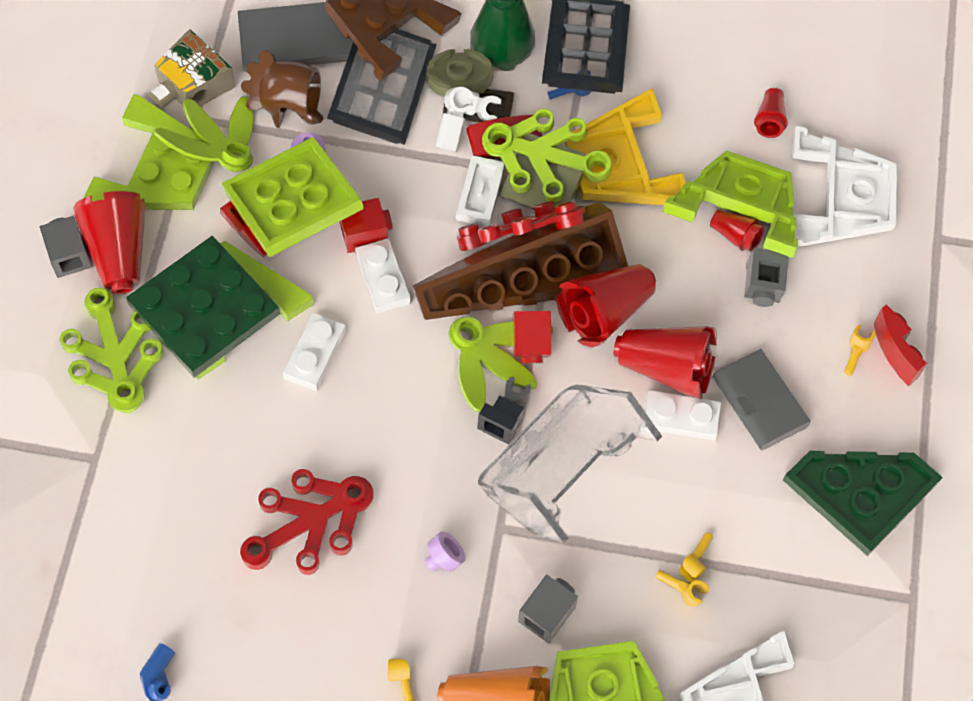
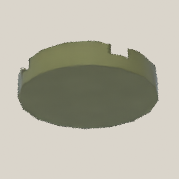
M450 49L437 54L428 62L426 79L429 88L443 97L449 89L454 87H465L470 91L481 94L491 86L493 80L492 64L487 57L475 50L464 49V53H455V49Z

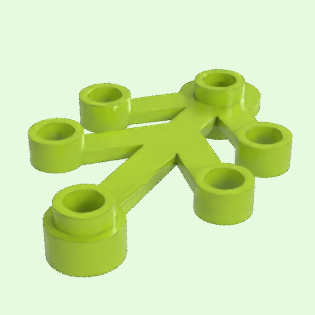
M539 109L532 117L511 127L503 123H495L489 126L482 137L483 147L491 156L501 157L510 175L511 187L517 193L527 192L531 188L532 181L530 174L526 170L521 169L514 152L528 156L543 185L545 199L553 201V203L562 200L564 197V187L562 182L554 177L547 162L583 171L586 177L594 182L604 181L611 174V159L603 151L596 150L586 156H581L553 148L569 139L578 142L586 137V123L581 118H572L565 126L534 141L521 138L535 130L542 133L552 130L554 127V117L548 109ZM542 117L550 119L546 124H539L538 120ZM574 126L582 128L579 133H572L570 131ZM498 138H504L506 140V142L501 145L494 144L495 140H497ZM597 165L604 168L600 173L592 172V168ZM523 177L527 179L523 185L515 184L518 178ZM551 187H557L560 189L559 192L554 195H551L547 192L548 189Z
M94 288L87 293L84 303L88 314L92 318L97 319L105 349L84 340L81 333L73 328L61 333L60 343L67 353H78L110 368L114 380L92 372L89 363L85 360L73 361L69 365L68 373L75 384H86L107 394L108 402L114 410L130 413L137 410L143 403L145 392L142 383L153 365L163 358L164 351L161 343L156 339L143 341L140 346L142 357L128 376L125 364L144 334L151 329L145 323H137L140 317L134 311L131 315L132 326L119 345L111 317L116 308L113 295L105 288ZM98 298H104L101 303H93ZM72 337L78 338L76 343L72 345L66 344L68 339ZM155 347L158 349L153 355L146 354L149 348ZM78 369H86L84 375H74ZM131 390V394L129 396H119V394L122 391Z

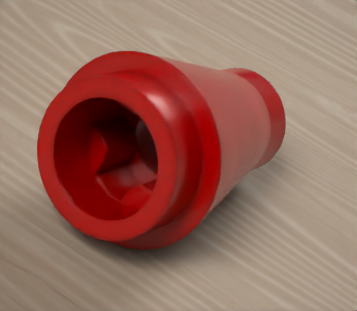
M769 88L765 91L763 101L754 118L757 132L763 137L776 138L788 126L784 92L778 88Z
M721 209L714 213L710 221L711 228L718 231L741 251L746 249L752 252L753 248L759 245L764 234V227L759 225L757 219L725 212Z

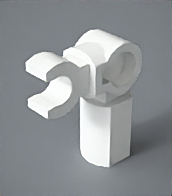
M465 87L449 89L444 96V103L448 111L447 114L443 113L435 147L457 153L466 120L463 118V114L472 116L474 113H477L483 121L497 119V117L486 112V106L490 102L501 104V99L496 96L479 98L478 93L470 91Z

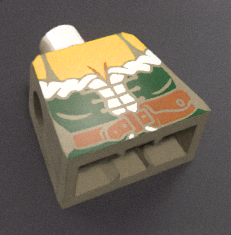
M189 29L156 62L154 67L160 85L150 91L149 94L154 103L161 109L174 99L182 106L185 99H191L199 106H202L236 86L232 67Z

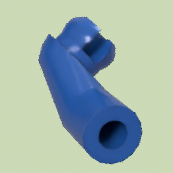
M162 643L157 645L140 671L143 691L150 701H164L171 693V686L168 683L164 670L176 653Z

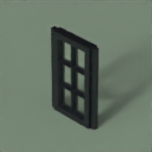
M552 0L542 84H548V87L609 94L622 92L630 4H624V1ZM569 11L587 13L585 26L567 24ZM593 13L611 15L610 29L592 27ZM566 34L584 36L583 50L565 48ZM591 37L609 38L608 52L589 51ZM563 58L581 60L580 74L563 73ZM588 61L605 62V77L587 75Z

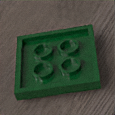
M213 235L126 297L128 305L193 378L197 377L281 314L279 306Z

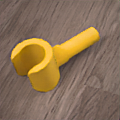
M861 325L856 326L849 340L852 350L844 374L848 376L853 375L859 357L862 355V352L868 351L875 338L876 333L874 330H872L869 338H862L858 334Z
M705 532L692 554L690 553L686 556L679 568L680 574L689 583L697 580L706 570V567L699 560L713 539V535Z
M660 569L655 576L656 579L681 592L684 602L691 607L699 606L703 603V601L693 596L692 589H696L703 594H707L710 590L704 581L695 580L688 584Z
M389 659L388 681H401L404 701H415L411 690L409 663L405 659Z

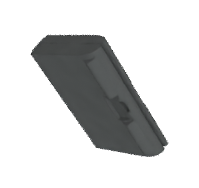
M762 349L719 369L712 376L760 450L767 449L806 429L811 422Z

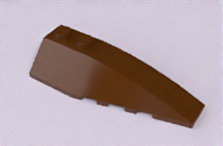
M596 202L584 207L586 211L583 213L584 222L579 225L557 229L554 222L528 233L513 235L418 282L412 287L423 318L430 320L470 314L471 311L486 309L494 311L501 310L507 306L521 304L523 306L537 305V302L550 300L556 302V296L562 291V288H559V286L567 280L628 266L612 210L600 202Z

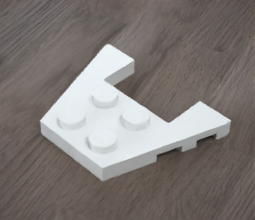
M795 126L792 159L828 163L826 217L793 213V217H796L795 239H798V247L893 230L896 225L897 164L857 148L854 151L836 145V140L824 136L821 139L808 134V129Z
M778 632L768 641L752 648L734 662L725 667L723 666L687 688L680 695L681 701H763L757 676L789 670L795 665L785 632Z

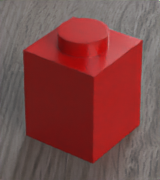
M379 197L362 201L364 209L339 221L347 253L355 252L356 247L387 239L388 231L393 230L390 212L388 209L382 210Z
M514 311L513 357H521L522 364L543 363V357L552 355L551 311Z

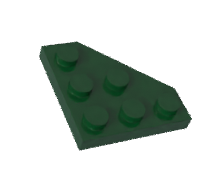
M809 451L785 474L783 481L866 556H869L938 485L943 477L914 452H899L898 455H877V452L847 451L846 454H825V451Z

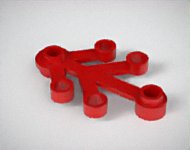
M548 201L533 206L535 216H523L521 209L510 210L501 214L504 225L493 224L480 229L478 223L467 225L458 229L459 236L456 238L460 251H467L481 247L489 241L499 239L508 234L520 235L554 222L557 229L579 225L584 222L583 213L586 211L584 206H576L575 201L562 203L555 207L553 201Z
M307 469L295 471L291 482L296 493L306 495L313 492L332 497V499L321 505L281 496L275 488L263 489L258 496L260 508L264 512H281L300 517L264 538L260 536L247 538L240 548L243 563L253 570L263 569L270 563L272 551L309 530L305 547L296 556V564L302 574H314L320 566L318 555L328 520L341 511L339 528L331 534L329 543L334 554L340 556L348 554L353 547L352 533L357 514L365 511L372 504L374 498L370 482L360 476H350L341 483L315 478ZM306 477L310 480L308 485L302 487L296 484L298 479ZM356 488L362 493L359 497L352 498L348 495V492ZM268 496L277 498L273 505L263 503L264 499ZM338 538L347 539L348 544L345 547L339 548L334 545L335 540ZM254 545L262 547V551L258 555L249 554V549ZM305 557L315 559L314 564L310 567L302 566L301 561Z

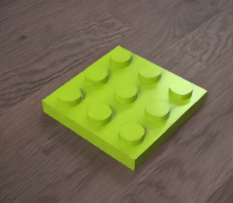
M314 137L221 183L225 194L269 258L364 209L361 198Z

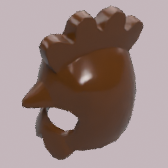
M268 50L259 53V63L253 61L247 65V73L251 76V79L244 80L241 83V89L244 93L250 95L246 102V107L249 110H266L271 114L277 128H280L287 109L295 111L303 121L310 125L322 123L323 115L317 110L321 92V76L317 68L297 61H277L274 54Z

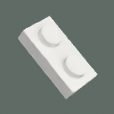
M471 156L456 212L457 221L471 224L478 223L481 226H489L491 224L505 170V165L502 161Z
M389 238L356 247L355 254L376 313L411 304L410 295Z
M312 313L283 371V378L317 391L346 332L345 324Z
M648 390L642 429L715 441L721 402Z

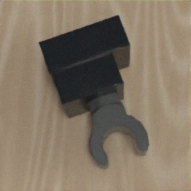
M513 376L506 382L504 397L499 395L493 406L487 403L484 404L478 414L477 423L478 430L510 445L522 422L524 407L519 404L529 399L531 385L528 384L523 392H514L512 390L515 380Z

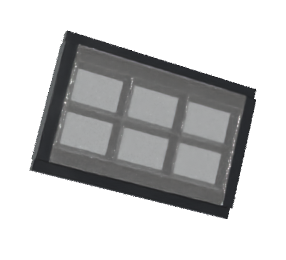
M397 29L381 42L402 57L401 65L382 81L378 80L373 74L374 67L368 60L363 61L357 53L358 47L353 41L327 119L341 126L395 144L405 145L426 80L427 65L433 58L437 44L432 43L429 39Z

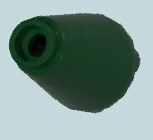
M485 0L470 31V49L482 53L491 61L494 67H499L503 71L514 70L518 64H521L531 55L535 47V30L524 0Z

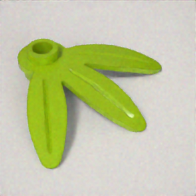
M246 96L240 97L233 109L228 126V138H226L211 117L191 99L183 101L184 111L191 127L205 143L168 129H154V135L159 140L185 156L205 161H219L223 167L232 172L247 170L253 163L251 149L248 146L253 130V110H249L246 107V102L249 99Z
M461 317L451 324L448 332L449 340L456 349L461 351L458 362L460 387L466 401L474 411L480 412L486 402V385L481 362L493 374L506 382L513 376L515 378L514 386L525 388L530 384L531 390L537 388V381L534 376L512 356L496 347L513 346V321L482 327L481 323L475 318ZM460 332H467L470 335L471 340L464 339L461 336Z

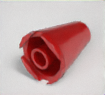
M128 191L104 192V199L94 202L92 201V195L85 197L75 203L73 211L104 288L112 290L113 294L130 293L134 290L133 287L140 283L145 200L140 198V194Z
M634 264L569 279L560 284L559 288H562V291L556 296L559 315L569 333L576 330L582 337L577 340L579 343L590 348L599 346L655 293V275L642 264Z
M711 326L625 330L622 336H617L613 355L618 357L619 365L688 396L702 399V393H706L714 368L715 356H712V351L709 348L710 344L717 346V330Z

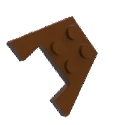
M326 0L324 7L325 12L345 38H351L357 45V53L362 60H368L374 67L373 74L380 81L396 71L402 61L401 56L381 42L383 39L413 17L418 18L442 36L459 23L462 15L458 10L435 0Z

